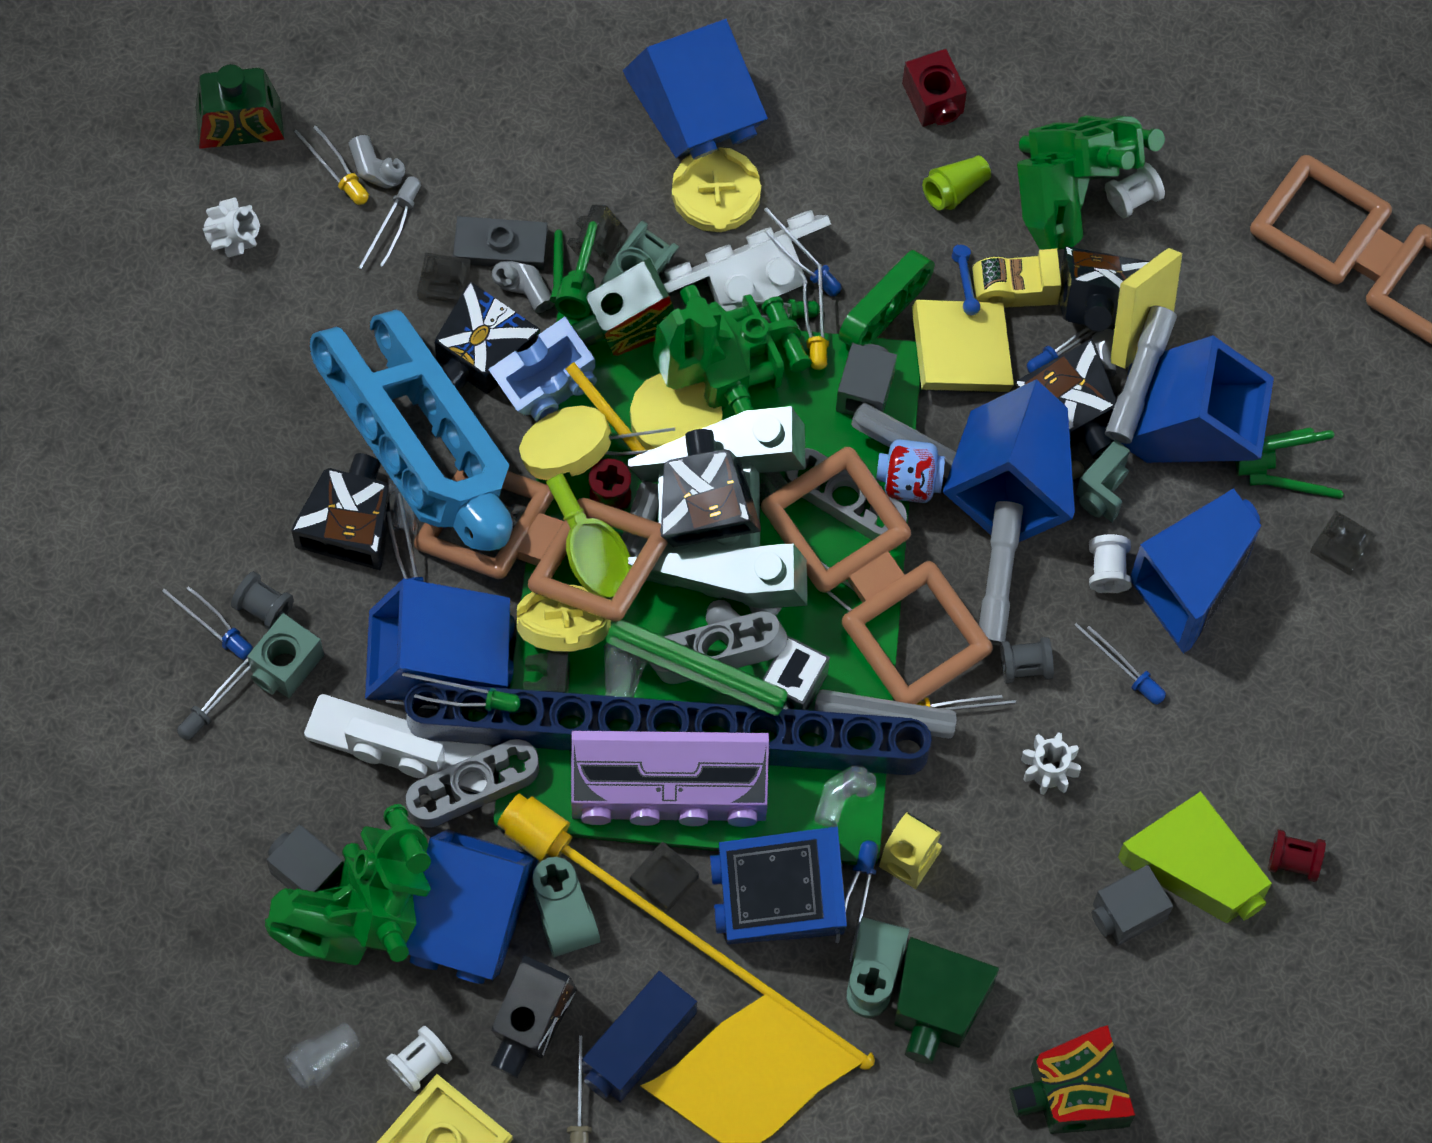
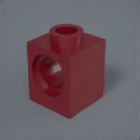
M947 49L905 62L902 84L922 127L933 123L946 125L955 121L960 114L964 113L967 91ZM937 89L944 92V94L935 95L928 92V90Z

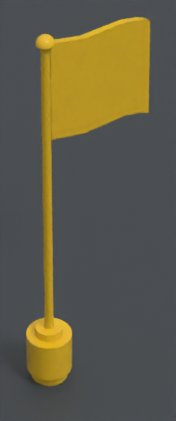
M520 793L506 807L497 825L505 830L504 836L540 862L549 856L560 857L563 853L764 995L721 1022L677 1065L657 1078L640 1085L641 1088L719 1143H762L773 1136L818 1092L858 1066L862 1070H868L873 1067L875 1057L872 1052L868 1056L571 848L569 843L572 836L567 833L570 822L533 796L527 799Z

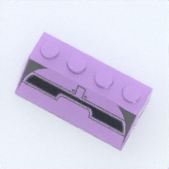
M572 731V819H581L583 823L590 825H604L609 823L611 819H630L631 823L642 826L655 825L659 823V820H679L680 824L686 826L705 825L708 823V820H726L728 824L738 827L752 826L757 821H766L769 733Z

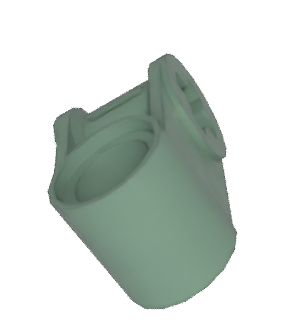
M642 220L616 255L604 275L601 285L648 258L651 259L660 276L678 251L679 246L675 243L667 244L647 229L648 224Z
M549 857L541 861L533 873V889L541 914V923L552 956L555 958L600 943V936L588 901L585 900L572 864L560 857ZM556 876L557 881L562 883L563 890L554 892L551 885L548 886L547 879Z
M862 917L852 956L854 962L846 993L849 1008L855 1014L865 1018H873L886 1010L890 1002L897 971H900L909 928ZM866 983L876 985L874 995L864 993Z

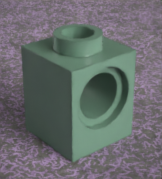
M282 613L247 656L251 672L253 673L251 678L267 693L274 694L276 691H279L287 698H290L324 657L321 639ZM286 653L295 657L286 666H276L271 663L280 654Z

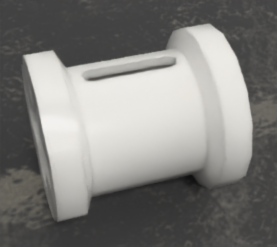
M1146 162L1143 167L1137 169L1136 173L1118 182L1113 179L1105 184L1109 203L1123 219L1131 216L1134 208L1149 200L1157 202L1165 196L1160 176Z
M1114 534L1100 535L1092 538L1089 541V551L1094 554V575L1089 578L1090 589L1098 593H1120L1129 590L1132 584L1131 577L1127 575L1126 554L1131 551V540Z
M422 1026L418 1030L419 1036L398 1055L391 1053L386 1058L388 1065L395 1074L414 1092L421 1087L420 1081L441 1062L448 1064L452 1060V1056L444 1044L426 1026Z

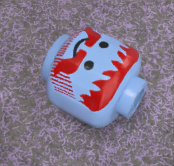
M897 439L890 445L889 454L879 453L876 480L885 482V492L890 498L927 503L933 497V493H941L945 456H939L937 447L932 443Z

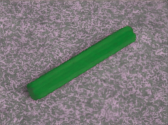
M624 619L617 622L614 621L609 628L606 642L615 648L770 715L778 716L785 706L788 692L784 688Z

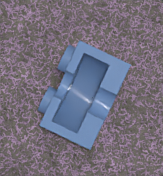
M563 317L540 333L537 341L530 348L521 352L514 351L488 369L517 412L523 415H532L536 422L548 414L557 411L558 405L566 401L573 394L575 396L584 394L583 390L565 370L571 363L575 362L593 385L597 381V378L592 373L595 368V359L566 317Z

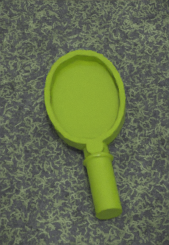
M560 473L547 480L546 483L564 516L563 520L567 521L570 527L566 538V552L571 569L580 584L587 591L607 599L613 598L631 568L628 564V557H630L628 549L620 535L610 525L602 520L586 518V515L583 513L584 509L580 507L563 473Z

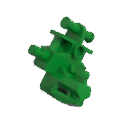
M1086 115L1080 117L1078 123H1052L1030 129L1029 135L1022 136L1019 141V149L1023 153L1031 154V158L1018 161L1017 163L1022 217L1038 248L1042 250L1057 248V250L1065 249V246L1074 247L1083 238L1081 208L1084 203L1089 180L1118 176L1120 169L1127 170L1143 167L1145 165L1144 148L1150 151H1158L1163 147L1165 137L1162 130L1156 128L1151 130L1143 129L1140 122L1132 116H1116L1108 119Z
M689 285L680 291V296L686 306L685 309H675L656 326L653 358L666 386L677 390L704 382L706 385L704 397L708 406L717 408L729 405L735 414L754 410L750 402L749 386L769 381L773 389L781 387L784 363L779 352H785L790 362L789 368L792 372L804 371L812 364L810 356L806 355L799 340L801 335L800 328L797 322L789 319L783 307L784 301L778 296L767 299L761 306L763 313L767 314L771 322L768 323L761 316L751 294L743 296L741 307L725 311L716 301L708 304L706 299L701 297L697 286Z
M394 804L385 810L383 817L385 823L391 827L389 830L369 826L363 827L360 835L367 850L361 849L357 843L347 844L343 848L342 854L345 862L339 887L317 892L298 888L296 890L288 888L280 890L271 899L269 916L265 918V927L269 936L298 956L347 965H358L367 948L387 951L390 959L395 962L406 959L409 954L406 943L417 924L413 895L426 897L431 890L423 873L431 864V858L427 853V838L420 827L410 823L407 809L401 804Z

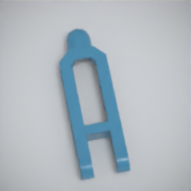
M397 309L372 317L370 330H374L377 344L388 361L386 365L388 369L374 373L341 328L336 326L313 333L310 338V351L318 372L419 521L436 527H453L464 544L473 549L491 551L506 546L513 530V521L510 512L499 497L509 463L407 317ZM407 395L413 405H419L433 426L432 433L436 438L441 437L456 459L455 466L459 471L463 470L466 473L467 479L454 481L443 476L392 402V399Z

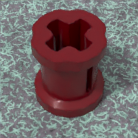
M604 459L592 467L589 473L590 499L623 511L626 510L631 502V473L628 467L616 459ZM609 484H614L612 491L607 490Z
M1277 829L1272 844L1268 871L1276 873L1278 869L1307 875L1309 881L1317 882L1325 853V840L1317 839L1315 843L1288 837L1284 830Z

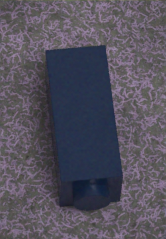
M658 971L582 1058V1071L586 1074L583 1079L584 1082L600 1097L606 1099L609 1095H612L621 1102L696 1016L697 1001L661 971Z

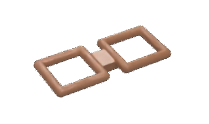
M1310 155L1301 156L1250 226L1251 234L1332 284L1342 283L1352 268L1375 281V284L1366 295V303L1369 307L1432 344V323L1388 297L1423 246L1432 250V229L1424 224H1419L1412 230L1405 242L1402 243L1381 230L1392 213V207L1387 201ZM1308 176L1369 212V215L1334 263L1272 226Z
M842 448L762 501L761 509L784 543H794L807 559V576L816 589L820 592H828L847 580L862 601L860 605L843 616L842 625L895 701L917 704L991 654L993 650L991 641L934 562L926 561L909 573L904 574L889 552L909 539L911 529L853 448ZM846 469L888 530L826 570L784 508ZM927 584L969 643V646L908 686L865 624Z
M457 470L452 480L460 481L467 479L468 476L463 470ZM507 471L502 489L530 498L531 500L514 526L509 542L500 549L495 558L437 538L444 527H436L427 523L423 524L414 539V546L420 552L495 579L506 577L516 559L536 565L537 567L528 580V587L532 592L615 622L623 619L668 544L661 537V523L588 498H580L577 501L580 507L584 509L583 513L587 519L595 518L602 520L611 527L648 540L612 600L554 580L552 577L567 554L566 538L570 527L567 521L544 515L554 499L547 484Z

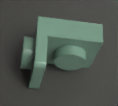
M1116 439L1083 474L1076 495L1080 497V504L1088 513L1098 518L1103 515L1110 522L1116 519L1122 504V500L1113 491L1119 487L1129 473L1125 466L1130 450Z

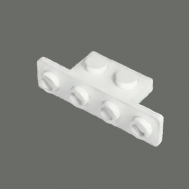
M809 210L787 219L789 227L786 229L798 239L831 225L828 215L814 216L813 211ZM769 227L746 237L748 244L732 250L731 245H725L706 253L707 262L691 268L690 263L685 262L664 271L666 279L661 281L667 293H670L706 277L714 300L725 311L741 307L742 304L723 306V302L742 301L743 296L751 294L754 300H767L801 287L804 282L807 283L802 268L796 265L779 249L765 231L768 230L799 262L792 244L793 240L783 230L773 233L772 228Z
M325 694L318 696L304 732L305 738L309 741L353 754L356 758L367 763H382L398 768L401 772L415 778H425L493 748L484 744L426 740L411 733L407 720ZM495 763L489 764V767L492 769V772L494 773ZM470 772L460 779L459 788L478 794L486 787L487 780L480 773Z

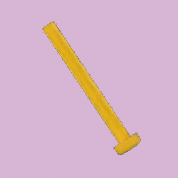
M575 362L565 368L596 408L605 415L607 421L618 435L632 433ZM635 436L622 438L632 451L646 450Z

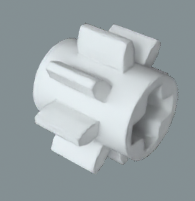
M231 198L220 201L219 206L206 210L209 217L205 221L203 232L209 244L212 245L211 249L213 251L225 248L226 256L233 257L244 254V249L257 245L254 238L258 235L260 224L251 205L239 208L237 199Z
M1059 732L1055 739L1046 740L1038 734L1034 740L1036 752L1029 749L1023 751L1021 761L1032 765L1025 771L1023 779L1025 782L1035 780L1041 785L1040 794L1044 795L1048 788L1056 786L1061 792L1065 793L1069 784L1066 776L1072 778L1079 777L1081 766L1071 762L1077 756L1079 747L1077 745L1068 747L1062 741V733ZM1044 758H1047L1050 762L1046 765L1042 764ZM1059 761V768L1056 769L1052 763Z

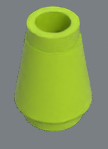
M979 155L930 170L929 176L924 178L922 183L925 197L931 206L937 210L945 208L952 210L991 178V169L987 161Z

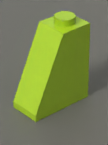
M1201 791L1124 842L1118 856L1122 864L1133 871L1149 865L1163 888L1225 923H1228L1238 915L1243 921L1247 920L1267 904L1263 898H1265L1272 884Z

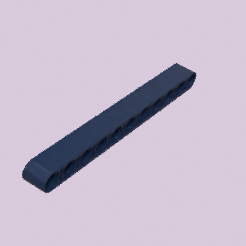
M439 683L418 684L409 690L404 700L407 725L411 733L431 741L500 745L509 740L520 739L527 741L534 748L572 751V731H612L607 725L615 719H624L632 725L626 731L657 732L656 727L658 725L670 722L679 727L680 730L678 732H704L705 729L711 726L722 727L727 733H754L757 730H769L774 733L776 738L769 742L768 765L896 775H912L921 771L927 764L932 741L931 732L923 722L904 717L782 709L778 716H773L752 706L507 688L494 689L519 697L520 707L516 712H507L493 708L491 711L485 709V706H455L414 697L417 694L457 703H486L487 693ZM470 686V687H475V688H480V689H485V690H490L491 688H494V687ZM424 705H432L439 709L438 713L431 718H421L415 714ZM475 708L482 709L487 713L484 719L477 722L468 721L463 717L467 711ZM519 712H528L535 716L533 722L528 725H518L511 721L512 717ZM571 715L578 716L584 721L581 726L574 729L564 728L559 724L562 718ZM806 733H815L821 736L824 742L819 746L811 747L805 745L800 740V737ZM861 736L867 738L872 743V746L866 750H858L850 746L848 741L853 737ZM902 740H911L918 744L920 750L916 753L908 754L902 752L896 744Z

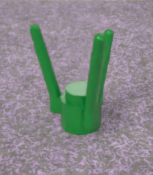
M591 221L588 225L576 270L570 271L565 277L563 231L557 229L554 233L553 289L550 301L555 303L556 309L561 314L570 318H585L591 311L586 295L596 289L594 278L586 272L597 230V223L595 221Z
M1308 427L1265 436L1261 459L1235 461L1237 475H1249L1250 486L1269 485L1341 499L1344 496L1343 491L1339 489L1266 474L1267 470L1276 468L1275 449L1330 440L1335 435L1332 430L1315 433L1313 428Z

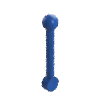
M956 245L953 248L952 259L959 264L965 295L963 311L970 316L976 315L980 311V303L974 298L968 268L971 250L965 245Z

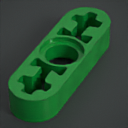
M915 250L909 251L850 311L840 328L839 340L850 347L852 343L862 346L871 344L925 288L933 274L934 261Z

